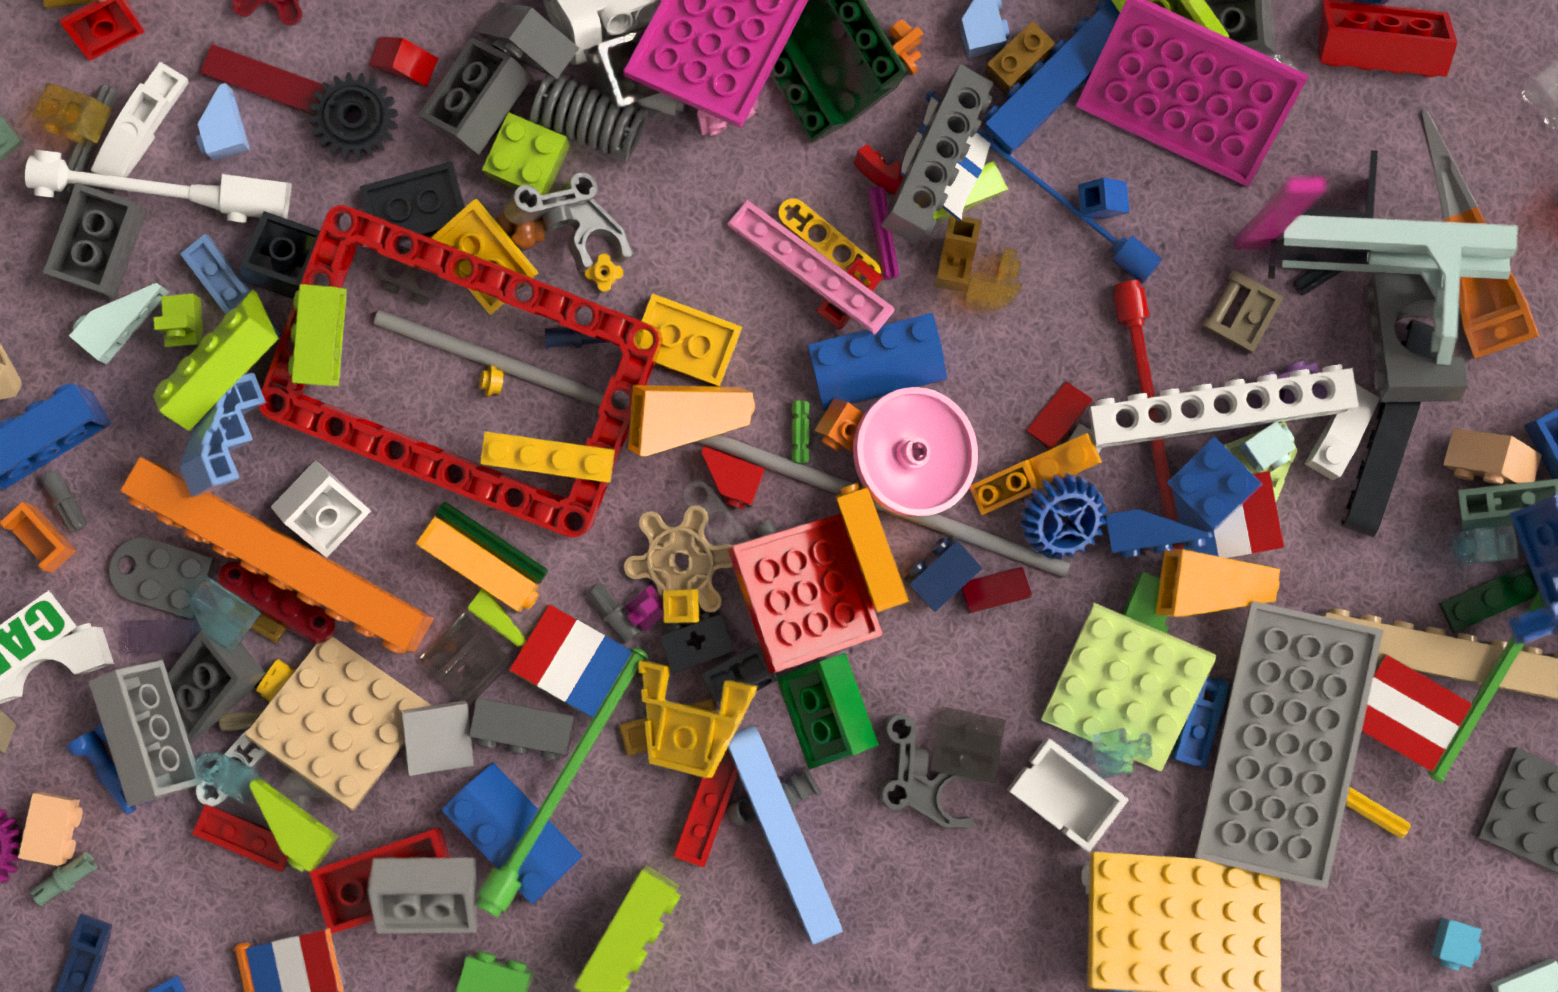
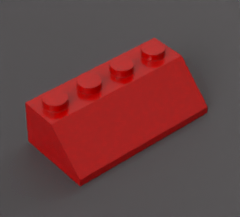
M1322 0L1318 40L1320 63H1325L1330 67L1352 66L1364 71L1380 69L1388 70L1394 74L1416 73L1428 78L1448 76L1458 43L1449 12L1340 0Z

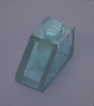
M208 576L204 578L188 601L204 634L232 653L261 613Z

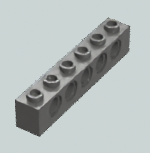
M961 64L948 79L881 227L914 245L923 235L926 237L930 235L937 222L933 215L935 211L939 212L948 197V194L944 193L946 186L950 187L959 173V169L955 168L958 161H963L971 145L966 142L969 136L972 138L981 124V120L977 119L979 113L983 114L992 100V96L988 95L993 85L992 81Z

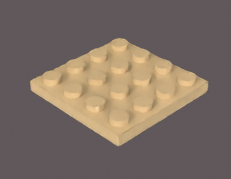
M332 636L327 642L315 645L247 731L245 737L353 812L404 745L401 710L432 705Z

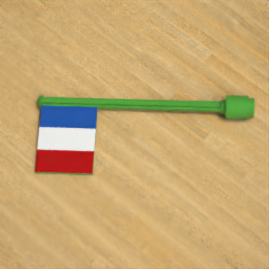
M550 604L509 671L591 717L592 721L506 865H502L499 870L493 867L477 893L479 898L475 905L497 918L501 911L505 912L520 888L521 883L517 881L519 876L517 872L639 669V661L648 659L644 650L640 648H632L630 650Z

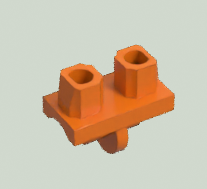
M900 19L889 29L888 33L896 42L893 48L907 69V73L913 76L918 72L915 62L922 55L917 49L910 55L907 53L922 42L921 37L924 33L918 26L912 29L910 25Z

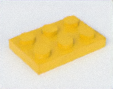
M478 199L470 202L431 237L534 278L539 274ZM462 261L458 266V273L462 278H466L471 273L472 267L469 261ZM522 284L519 287L518 291H520L526 284ZM469 289L489 315L505 304L497 298Z
M652 293L642 321L654 325L662 333V347L655 364L720 387L741 334L742 326ZM647 330L640 332L637 336L638 345L642 349H647L652 345L653 337L651 333Z

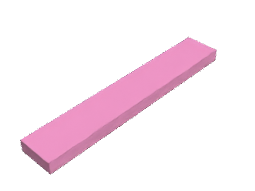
M746 200L727 223L728 227L873 335L879 331L895 311L893 306L750 201Z

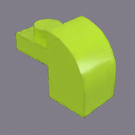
M195 294L161 296L163 316L154 317V330L164 334L165 347L199 345L203 337L201 298Z

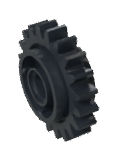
M347 72L345 82H341L340 78L335 75V86L331 87L325 82L322 83L326 94L314 93L315 98L320 104H311L309 106L312 112L318 114L309 118L311 125L318 126L312 133L314 137L324 136L319 144L322 148L331 145L330 153L332 156L337 155L342 150L344 161H347L350 154L354 153L357 161L360 162L362 152H367L368 156L372 159L374 158V147L385 151L382 143L383 139L393 141V137L388 132V129H398L397 123L390 120L399 116L397 109L389 108L395 104V100L393 97L384 98L388 93L386 86L376 89L378 81L375 77L366 84L364 73H360L357 81H354L350 72ZM359 111L362 113V117L356 123H348L346 121L348 113Z

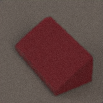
M1023 567L972 579L962 587L968 614L1032 598Z

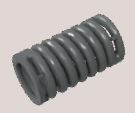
M562 74L558 79L546 75L535 97L530 121L549 130H555L556 133L566 136L570 141L577 140L583 146L589 144L592 150L600 149L603 154H611L614 159L628 163L644 131L648 110L637 105L635 107L633 103H627L621 113L622 99L617 97L612 101V97L608 93H604L600 98L601 94L598 89L594 88L589 92L588 85L581 84L578 87L576 80L571 79L567 82L566 76ZM556 108L557 111H556L555 116L553 117V112H554V109ZM635 114L636 116L631 124V127L628 128L632 115ZM623 136H625L626 139H625L624 142L621 144V143H620V142H621V139H622Z

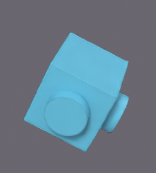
M1441 917L1431 955L1440 958L1439 965L1458 971L1460 965L1472 968L1473 961L1476 962L1480 956L1481 943L1479 938L1482 929Z

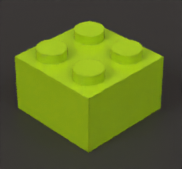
M508 112L482 171L488 179L514 190L522 185H530L537 189L540 195L549 194L570 144L566 136Z

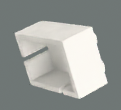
M1045 738L1028 760L1033 766L1030 769L1023 767L1006 790L1055 828L1061 830L1065 826L1061 832L1081 848L1090 852L1129 799L1054 741Z

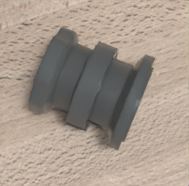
M806 766L802 768L803 773L798 777L794 774L790 777L791 781L786 783L784 781L780 782L792 809L797 807L799 801L803 800V802L809 800V795L813 793L817 796L821 795L820 789Z

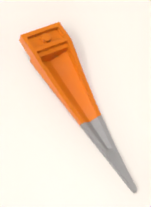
M1423 110L1422 114L1444 222L1487 224L1429 112ZM1510 271L1509 279L1460 277L1459 304L1461 316L1474 359L1540 337L1529 304L1512 271Z

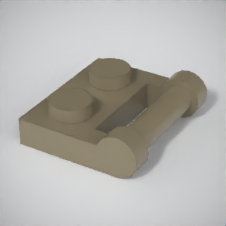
M1231 271L1227 278L1228 285L1210 317L1204 319L1201 327L1252 354L1284 297L1237 271ZM1242 288L1248 291V294L1228 328L1221 324L1239 289Z

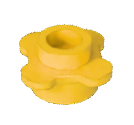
M600 254L597 262L585 271V276L587 279L593 280L598 284L600 291L607 292L611 289V285L616 279L623 277V269L621 266L614 265L610 261L608 254ZM606 270L607 275L603 276L601 272Z

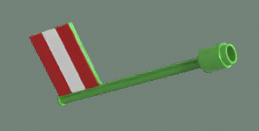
M1540 591L1536 594L1526 613L1546 607ZM1513 635L1511 636L1472 703L1391 656L1384 654L1374 671L1362 731L1428 769V775L1432 780L1436 782L1446 781L1444 779L1445 775L1525 643L1516 645Z

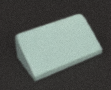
M1548 959L1490 984L1494 992H1558V963L1556 960Z

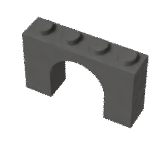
M1374 272L1369 285L1364 287L1363 299L1365 304H1369L1370 313L1367 316V330L1373 334L1370 354L1372 361H1376L1377 370L1374 375V386L1376 390H1380L1381 402H1459L1468 388L1464 357H1452L1450 365L1436 364L1437 358L1422 357L1407 350L1399 342L1395 333L1394 324L1403 318L1410 316H1433V306L1436 299L1423 277L1418 274Z

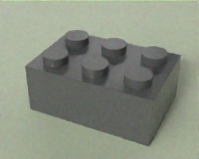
M472 37L418 116L442 136L479 155L533 76L512 56Z
M76 183L43 273L54 280L115 300L147 210L136 202Z

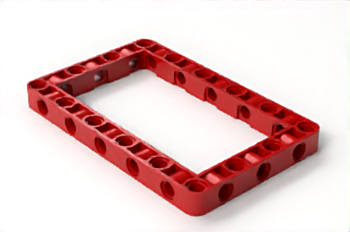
M338 205L328 211L301 284L317 286V279L322 274H325L329 280L328 287L342 288L357 247L361 245L409 266L436 274L440 278L465 288L497 298L499 301L558 322V324L619 346L623 353L616 374L611 376L598 410L600 414L592 436L588 437L585 444L586 446L615 450L613 474L629 433L633 385H647L662 347V333L657 327L356 208ZM344 214H349L351 226L343 231L339 226V220ZM404 237H408L411 241V249L406 254H402L398 247L400 240ZM467 260L472 267L471 273L466 278H462L458 273V266L462 261ZM527 283L531 287L532 295L529 300L523 302L519 299L517 292L522 284ZM293 303L261 390L266 403L258 406L262 415L566 537L576 538L590 531L609 482L576 478L569 496L563 497L303 394L306 384L292 383V375L289 374L288 370L289 360L291 356H294L295 343L291 340V330L293 324L297 323L298 310L294 309ZM583 307H588L592 312V320L587 325L580 324L577 319V314ZM647 330L651 333L653 342L649 348L642 349L637 343V336L640 332ZM619 391H624L629 396V405L624 410L617 408L614 403V396ZM277 394L284 401V406L279 412L275 410L272 403L273 398ZM335 418H339L343 422L344 427L340 435L335 434L331 427ZM395 441L399 442L403 447V454L399 459L395 458L390 451L391 445ZM453 465H458L463 471V478L459 482H455L450 477L449 472ZM513 488L520 490L523 495V501L519 506L512 504L509 500V492ZM571 512H577L582 516L583 525L580 529H574L569 525L568 517Z

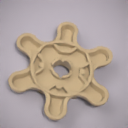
M694 505L689 507L685 512L683 522L677 527L668 526L659 514L649 511L644 513L639 520L641 531L649 539V549L644 555L629 557L624 563V571L632 579L649 578L653 580L662 599L663 590L698 589L700 607L706 612H715L722 605V596L713 585L712 575L717 569L733 567L727 550L732 545L714 546L706 540L704 528L708 522V514L701 506ZM677 553L689 556V566L687 569H681L675 563Z

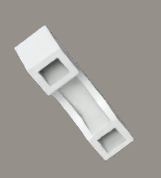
M91 623L77 626L72 630L73 634L59 639L0 682V704L22 697L26 677L34 667L44 661H59L66 665L75 675H84L113 665L114 662L103 628L92 627Z

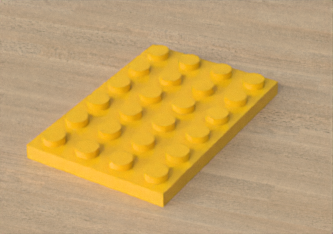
M1091 852L1088 988L1151 992H1281L1280 878L1203 859Z

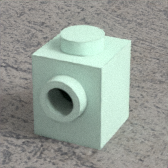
M1278 421L1239 446L1257 473L1270 465L1277 469L1291 459L1288 453L1296 447L1292 443L1294 437L1291 431L1285 425L1280 426Z

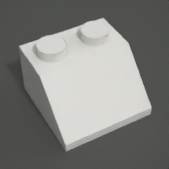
M316 460L271 506L285 525L326 558L371 512L347 487Z

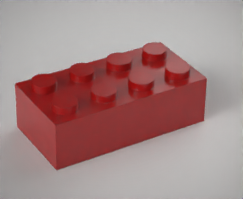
M441 827L309 871L327 929L330 928V933L334 934L374 920L368 891L374 859L451 858Z

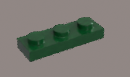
M1526 564L1439 603V606L1452 633H1456L1534 598L1539 588L1530 565Z

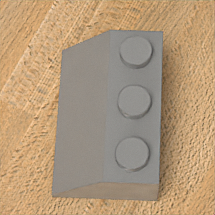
M474 858L374 859L368 891L377 933L477 932V906L475 905L477 901V875Z

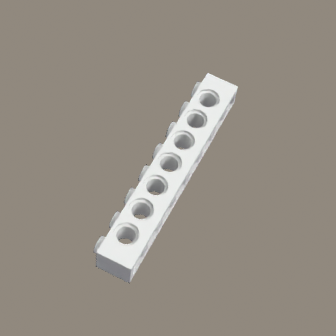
M1332 365L1322 368L1323 373L1310 374V371L1306 369L1290 372L1289 378L1277 379V374L1257 377L1258 382L1245 384L1244 379H1236L1225 382V387L1212 389V384H1202L1192 387L1193 392L1180 393L1179 389H1168L1161 391L1159 397L1147 398L1146 393L1128 396V401L1115 403L1114 398L1095 401L1096 406H1091L1089 409L1093 442L1096 449L1270 424L1276 421L1284 422L1352 412L1359 407L1353 369H1342V365ZM1312 385H1323L1327 390L1326 399L1316 398L1312 393ZM1280 389L1291 390L1295 397L1294 403L1286 404L1282 402L1279 398ZM1250 393L1259 395L1262 399V407L1259 409L1251 408L1246 402V396ZM1217 398L1227 400L1230 405L1229 412L1225 414L1217 412L1213 405L1214 400ZM1184 403L1195 405L1198 411L1197 417H1185L1181 412V405ZM1155 407L1162 409L1165 413V421L1162 423L1151 421L1148 416L1149 409ZM1121 412L1130 414L1133 418V425L1128 428L1119 426L1116 422V415Z

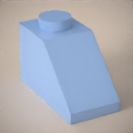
M226 83L221 84L198 122L200 135H196L202 154L206 153L213 161L250 150L233 90Z

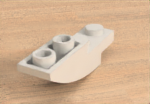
M160 62L145 84L139 83L120 112L96 157L91 171L95 174L127 178L155 139L153 133L188 85V79Z

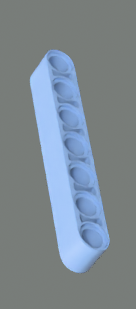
M753 724L735 732L727 749L811 944L815 945L843 932L757 728Z

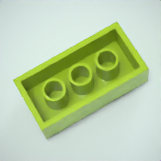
M646 865L640 872L574 988L581 992H626L632 982L626 978L630 971L635 974L637 973L648 954L647 951L643 950L647 942L654 944L664 926V923L659 921L663 913L670 915L681 897L676 892L679 884Z

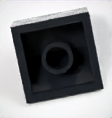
M263 211L240 263L242 282L294 299L296 291L299 290L320 230Z

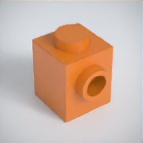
M834 398L814 431L824 437L821 442L832 450L838 452L842 448L852 452L855 432L864 413L850 403Z

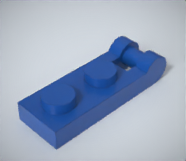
M1207 676L1176 740L1171 756L1172 759L1206 768L1228 692V680L1219 677L1214 680ZM1205 690L1212 694L1210 701L1203 700Z

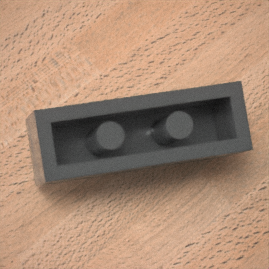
M477 698L469 737L478 738L477 745L496 748L497 742L509 744V751L528 754V749L531 748L541 750V757L559 760L560 754L567 755L569 753L576 716Z

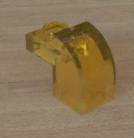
M1004 248L997 277L972 271L963 304L964 308L991 313L1005 309L1015 300L1022 287V283L1010 281L1011 278H1017L1021 260L1016 259L1017 249Z

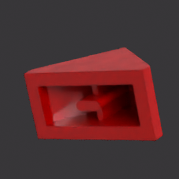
M380 36L368 66L428 87L439 58L405 38Z

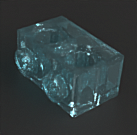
M1514 526L1473 529L1456 533L1457 539L1453 540V554L1456 559L1460 560V565L1518 559Z

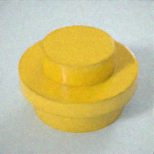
M490 365L488 366V371L482 370L479 389L485 390L484 396L491 397L492 394L499 395L503 385V371L496 369V366Z

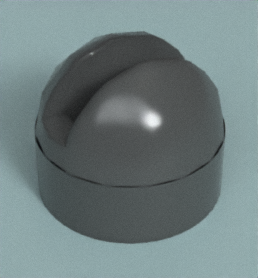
M741 798L733 801L728 806L727 814H729V821L732 824L743 826L754 821L755 812L749 799ZM739 809H742L744 815H740Z

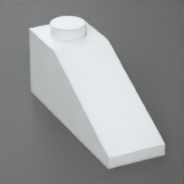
M1355 384L1359 407L1352 412L1332 415L1304 463L1330 480L1337 479L1343 474L1361 441L1380 399Z

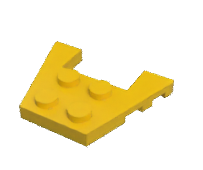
M639 661V673L643 675L644 689H641L642 702H646L648 720L645 721L649 763L705 778L713 777L756 693L757 686L731 680L725 681L720 711L717 713L665 700L670 666L649 661Z

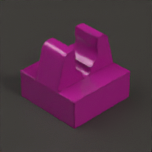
M652 585L644 589L625 606L630 612L626 616L634 627L640 624L645 632L664 617L663 599Z

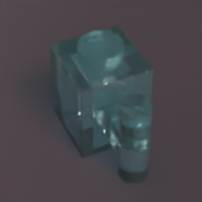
M1125 728L1093 735V752L1101 779L1134 772V757L1140 756L1143 759H1149L1152 756V736L1149 733H1142L1139 739L1129 741Z

